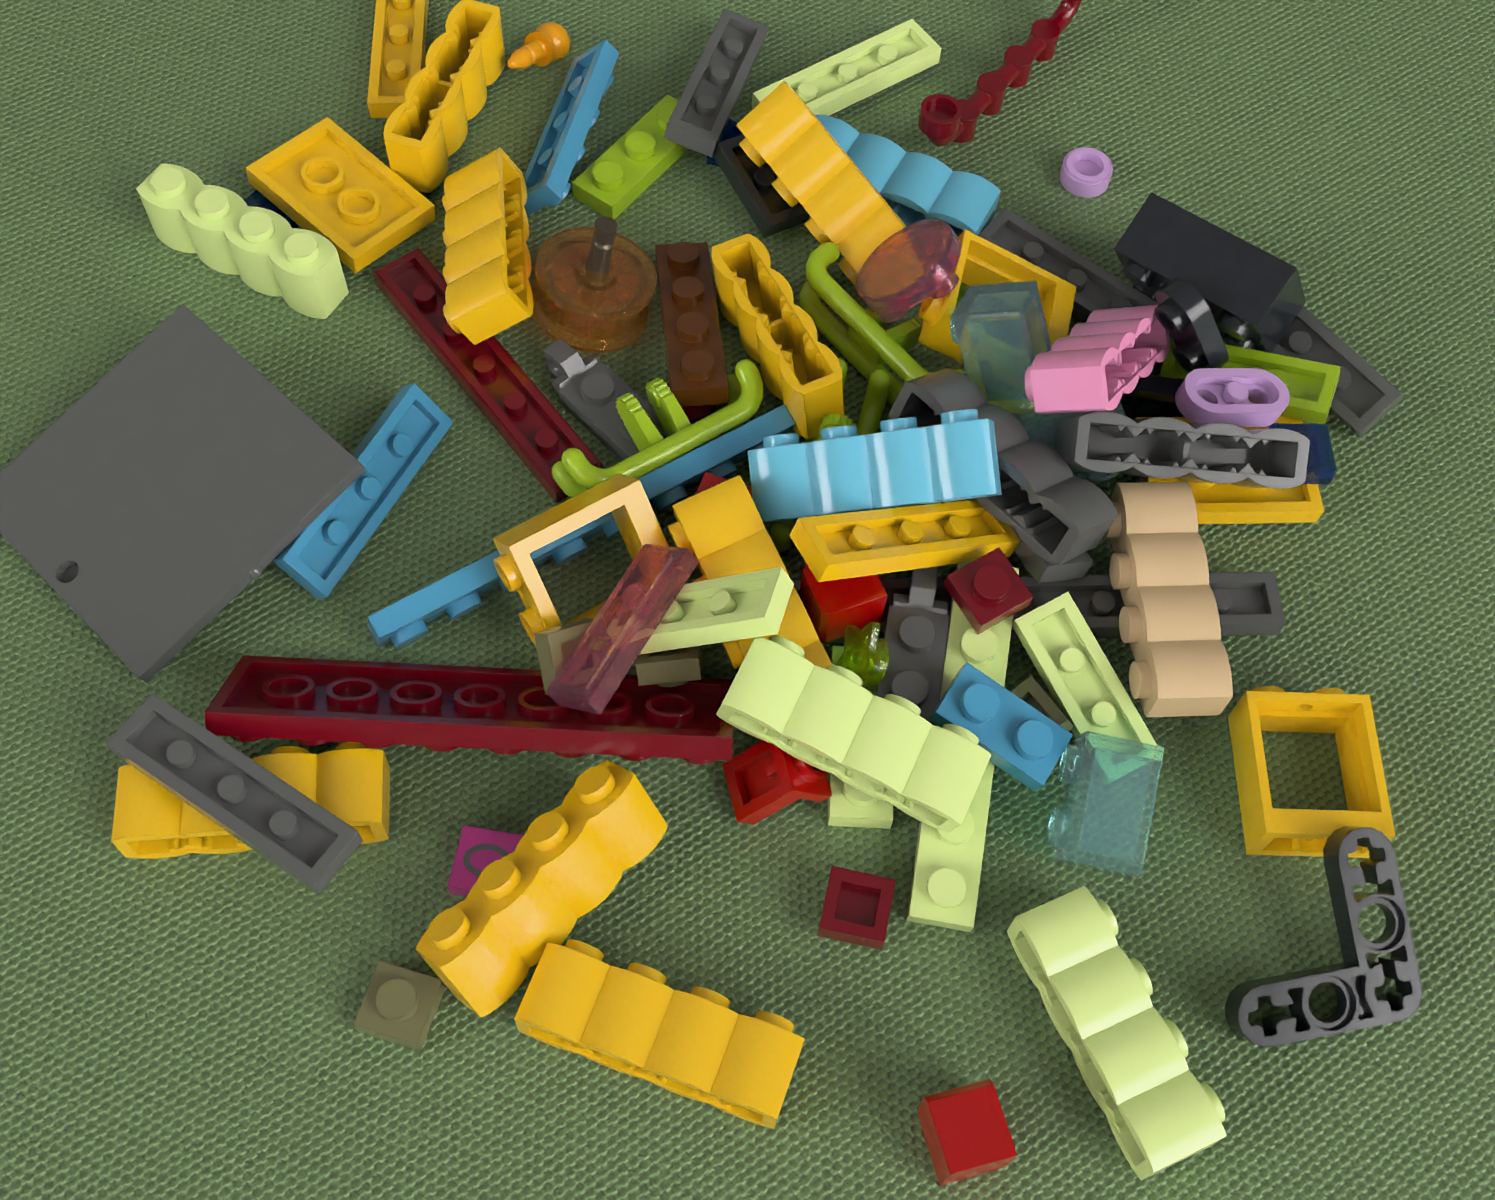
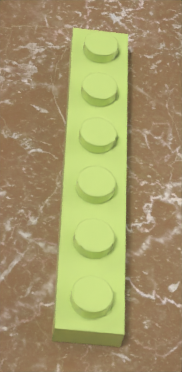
M971 562L957 564L956 570L966 566ZM1014 568L1019 575V568ZM952 598L940 699L959 669L967 662L1004 687L1013 615L977 635ZM991 761L987 764L964 820L959 827L948 833L920 821L906 921L971 932L974 928L995 765Z

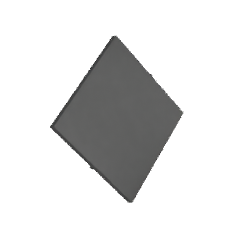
M182 304L0 472V533L133 673L147 683L253 579L260 577L262 570L366 469L353 455Z

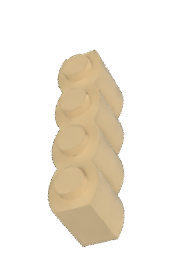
M1187 481L1117 483L1110 500L1114 504L1118 516L1104 537H1111L1112 546L1115 551L1110 559L1111 585L1113 589H1120L1125 604L1121 608L1119 615L1120 636L1124 643H1130L1135 659L1129 669L1131 695L1134 699H1140L1146 717L1220 715L1233 697L1232 674L1228 655L1221 641L1219 612L1214 593L1209 585L1208 561L1203 541L1198 533L1197 510L1192 489Z

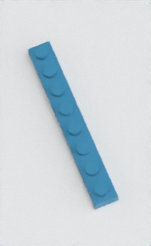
M785 404L639 478L651 507L655 506L657 512L661 513L672 508V505L685 500L688 497L685 489L701 482L705 472L725 479L735 474L737 469L734 464L747 458L748 450L764 448L763 437L787 434L793 428L795 422ZM609 512L530 553L535 567L552 558L558 566L585 552L588 549L585 541L604 532L607 538L611 539L621 533L612 513ZM498 550L368 616L367 627L378 647L380 648L391 641L396 649L404 647L427 634L429 630L426 623L447 613L450 620H455L481 606L483 602L480 595L498 586L502 587L504 593L509 592L500 579L493 563V559L500 556Z

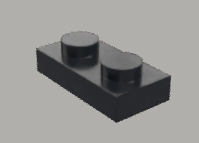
M743 134L717 143L713 157L763 238L807 222L810 215L800 202L792 208L773 187L772 182L778 176L766 162L759 168L741 148L739 143L745 138Z

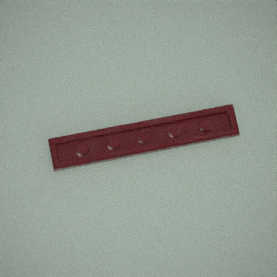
M419 248L373 272L375 284L556 503L568 497L556 484L552 476V467L556 462L561 461L565 450L569 448L580 449L592 465L597 468H603V463L494 336L474 345L463 333L458 334L449 326L443 312V306L446 303L445 292L447 283L441 273Z

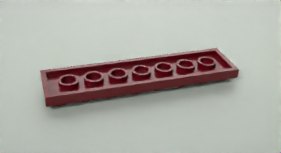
M243 655L204 713L207 730L216 736H230L233 740L239 742H254L263 738L295 739L298 743L304 745H320L329 741L356 742L368 748H385L397 744L425 746L429 750L438 752L451 751L459 747L489 749L501 755H511L521 751L554 752L556 755L565 758H577L586 754L618 755L620 758L629 761H643L651 757L682 758L693 764H708L715 760L731 761L733 726L716 714L733 679L701 678V680L688 681L677 687H661L657 684L639 686L637 675L610 673L611 680L565 695L553 696L545 695L541 670Z

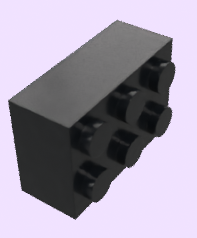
M1152 192L1114 248L1124 267L1121 271L1122 274L1134 283L1132 285L1133 288L1156 301V293L1176 277L1186 280L1195 287L1208 304L1218 330L1225 333L1222 339L1228 345L1272 353L1306 303L1297 267Z

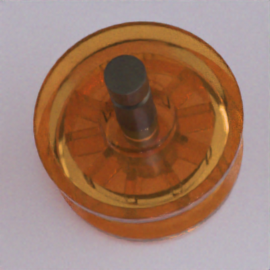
M610 217L597 218L594 227L571 228L554 234L542 244L536 258V280L531 288L534 302L532 317L539 328L551 339L557 341L561 338L572 348L582 352H613L634 343L646 327L649 312L648 304L656 288L657 275L652 260L639 245L617 233L618 224Z

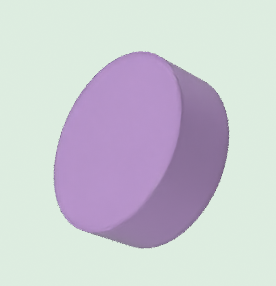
M1088 147L1076 148L1068 152L1064 157L1059 179L1062 186L1073 195L1085 198L1096 197L1104 193L1108 188L1113 173V164L1107 155L1097 149Z

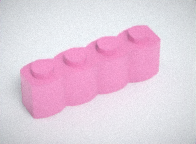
M1158 305L1094 310L1089 315L1087 322L1076 324L1069 336L1058 338L1050 351L1039 353L1025 373L1026 396L1029 401L1034 402L1035 412L1037 414L1114 410L1118 406L1122 394L1131 393L1135 389L1139 378L1149 376L1154 364L1163 362L1169 353V332L1162 326L1155 314V308Z

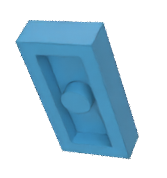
M968 662L959 669L928 718L941 728L944 724H954L975 734L979 739L978 745L991 754L989 761L1033 791L1044 785L1073 736L1072 733Z

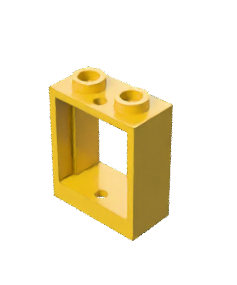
M965 229L949 247L942 245L931 262L929 275L934 278L932 287L924 297L918 315L924 320L918 342L1026 395L1025 373L1027 368L1032 365L1033 360L1039 353L1050 351L1058 338L1068 336L1077 286ZM961 282L1027 315L1021 344L955 312Z
M617 474L492 538L500 554L499 557L493 559L496 571L509 592L517 589L526 610L519 613V618L527 635L535 645L534 633L585 618L600 619L602 633L613 628L626 594L685 584L641 481L623 474ZM611 512L641 578V582L562 624L531 559L530 553Z
M1261 686L1246 691L1228 715L1246 855L1323 857V848L1327 838L1335 830L1344 826L1371 827L1381 831L1390 841L1396 836L1369 694H1345V691L1339 688H1322L1311 693L1285 692L1283 688L1278 686ZM1261 731L1334 733L1347 810L1272 808ZM1358 846L1357 851L1348 854V858H1369V850L1367 847Z

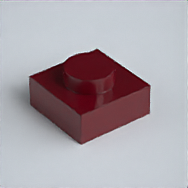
M999 547L947 575L944 586L977 635L1028 607L1033 599V595Z
M832 866L817 936L882 950L885 943L896 880Z

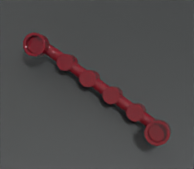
M1061 0L1055 12L1048 19L1036 20L1032 24L1029 38L1022 45H1013L1007 48L1003 63L995 72H985L978 77L975 92L967 100H956L954 97L946 94H933L926 97L921 103L918 126L928 136L930 142L934 146L942 147L947 146L951 142L966 143L972 140L978 116L980 114H997L1002 108L1006 88H1021L1025 86L1029 80L1033 61L1044 62L1053 58L1059 35L1070 24L1081 2L1085 0Z

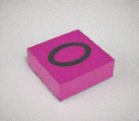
M463 825L447 886L450 894L467 897L481 872L492 862L514 852L524 835Z

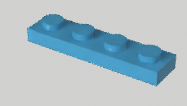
M606 39L572 61L524 175L527 187V202L524 208L527 216L546 206L555 207L566 197L570 190L568 180L574 166L580 161L585 152L583 143L588 130L595 124L600 115V111L597 108L601 98L614 80V76L611 73L620 53Z
M415 383L402 386L351 454L366 470L298 535L273 562L315 598L328 597L454 422Z

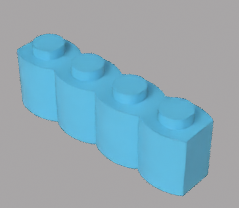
M815 115L916 238H923L939 250L942 245L949 247L965 229L979 235L993 220L1001 190L984 177L969 172L952 171L935 157L917 152H906L888 138L875 134L859 133L841 119L827 115Z
M965 409L941 413V424L918 428L917 418L908 417L881 421V432L858 436L857 426L851 425L822 429V440L808 443H799V435L797 433L763 437L764 448L747 451L752 498L763 523L798 520L801 517L1002 495L994 421L978 419L977 409Z

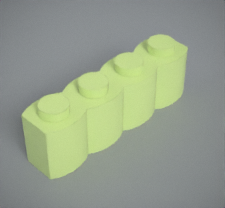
M160 164L136 188L154 232L161 242L180 252L197 253L200 260L213 270L230 275H240L246 285L259 293L283 297L285 302L300 314L317 319H326L349 294L335 246L327 238L316 232L292 228L285 218L274 211L261 207L247 206L246 202L235 192L220 186L204 185L195 173L174 164Z
M776 635L770 636L769 639L762 637L754 638L716 714L718 717L749 735L776 745L791 756L813 767L832 773L840 780L870 796L891 803L904 813L925 824L948 833L962 824L991 757L988 751L978 745L979 739L975 734L954 724H944L942 728L932 725L926 719L919 716L921 710L916 704L901 696L887 694L885 698L873 695L862 687L863 681L857 674L844 667L828 665L827 669L815 666L803 657L805 654L804 650L789 639Z
M1083 886L1016 916L1007 930L1012 946L1029 978L1039 990L1053 1024L1072 1051L1077 1067L1089 1091L1106 1114L1118 1145L1140 1180L1142 1181L1226 1137L1227 1135L1222 1124L1225 1121V1112L1220 1099L1207 1083H1199L1189 1070L1185 1060L1188 1056L1186 1041L1176 1024L1170 1019L1164 1020L1153 1007L1150 999L1153 988L1149 975L1137 959H1129L1118 945L1115 937L1118 934L1117 921L1107 903L1102 899L1096 900L1091 892Z

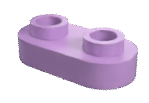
M1259 368L1195 369L1188 373L1175 394L1176 406L1189 422L1193 424L1229 423L1240 427H1266L1274 424L1290 401L1286 385L1276 375Z

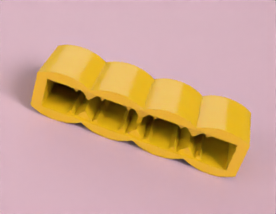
M462 0L453 7L446 19V32L436 38L427 51L425 58L426 67L418 71L409 81L405 90V103L397 107L385 123L383 137L390 169L417 191L430 193L443 181L448 171V157L462 146L468 133V121L481 111L486 102L487 86L495 82L503 72L506 57L500 8L498 6L475 0Z
M785 81L778 85L737 124V127L745 136L739 143L741 148L759 168L766 162L778 176L772 182L773 187L792 208L800 202L811 216L804 224L820 244L825 242L837 244L840 253L844 257L838 263V266L857 288L866 283L876 291L924 249L914 234L893 211L843 148Z
M501 147L447 176L444 182L445 195L442 196V203L446 211L444 220L445 230H443L442 236L447 247L445 266L443 267V276L447 283L445 292L446 303L443 306V312L449 326L456 333H463L474 345L529 318L534 308L533 294L528 280L531 274V258L526 243L529 238V222L524 208L527 202V187L522 171Z
M747 233L712 246V263L718 303L722 314L730 323L738 327L740 342L746 353L760 363L762 378L767 388L776 397L783 400V405L785 404L795 422L793 430L806 439L818 436L825 415L828 416L829 413H836L845 416L842 368L838 358L831 349L818 342L817 329L813 319L805 310L794 304L793 291L789 282L779 272L771 269L769 252L759 239Z
M740 475L672 505L677 522L667 526L681 558L685 559L693 555L703 575L693 580V582L782 567L788 575L783 561ZM793 586L778 634L774 635L793 641L804 650L805 654L803 657L815 666L827 669V666L832 665ZM772 635L761 636V637H762V638H765V639H769V637L772 636ZM754 638L721 642L734 669L741 666Z
M346 742L336 746L335 750L320 754H312L307 749L298 746H281L273 749L270 754L252 758L257 764L357 830L363 840L361 844L376 843L389 839L390 766L383 750L368 748L356 742ZM130 764L119 767L111 842L126 858L157 859L177 857L190 853L230 854L253 850Z
M609 760L593 766L579 775L574 786L564 798L562 805L538 816L530 824L514 852L492 862L481 872L465 900L442 911L431 921L415 949L452 994L482 1018L496 1010L514 994L524 981L530 967L539 963L547 942L561 945L571 933L577 919L592 911L609 896L621 879L623 871L639 863L657 846L664 836L668 824L633 772Z
M568 939L565 946L547 942L514 1018L519 1032L553 1047L582 1055L621 1073L645 1079L678 1095L710 1104L738 1118L764 1127L775 1128L805 1040L803 1037L793 1033L795 1026L791 1021L767 1011H756L754 1018L738 1014L729 1009V999L707 988L693 987L691 993L674 990L665 985L667 980L665 975L643 964L630 963L627 970L610 966L602 962L604 954L600 950L578 940Z

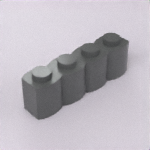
M946 368L904 383L889 412L890 419L916 417L918 428L941 424V413L977 409L978 419L994 421L1002 495L977 499L993 517L1003 523L1015 526L1023 542L1037 556L1052 564L1061 565L1099 545L1118 516V512L1109 497L1093 483L1079 477H1074L1068 464L1054 449L1042 442L1031 440L1020 421L1006 409L989 404L980 388L968 376L957 370Z
M1090 412L1061 417L1057 419L1054 450L1065 460L1071 471L1118 472L1130 477L1176 478L1181 481L1194 483H1231L1240 487L1273 489L1292 488L1305 483L1310 440L1307 437L1288 429L1246 430L1229 423L1189 425L1184 421L1174 418L1131 419L1114 412Z

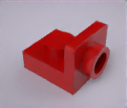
M763 740L732 758L731 761L722 764L737 823L755 825L798 799L822 802L832 796L826 771L813 767L791 756L776 745Z

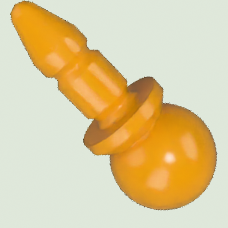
M545 22L539 25L535 31L525 37L523 46L513 51L507 62L508 67L511 69H525L532 64L544 67L554 60L565 57L570 49L568 32L563 26L555 22Z

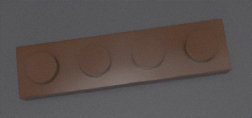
M678 242L675 244L655 245L656 270L670 391L675 395L681 407L728 404L729 386L708 242Z

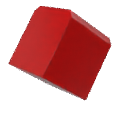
M806 563L802 570L799 597L811 619L819 640L827 643L881 624L887 593L878 575L818 582Z
M991 1079L925 1096L917 1107L918 1118L940 1186L1005 1168L1017 1156L995 1086Z

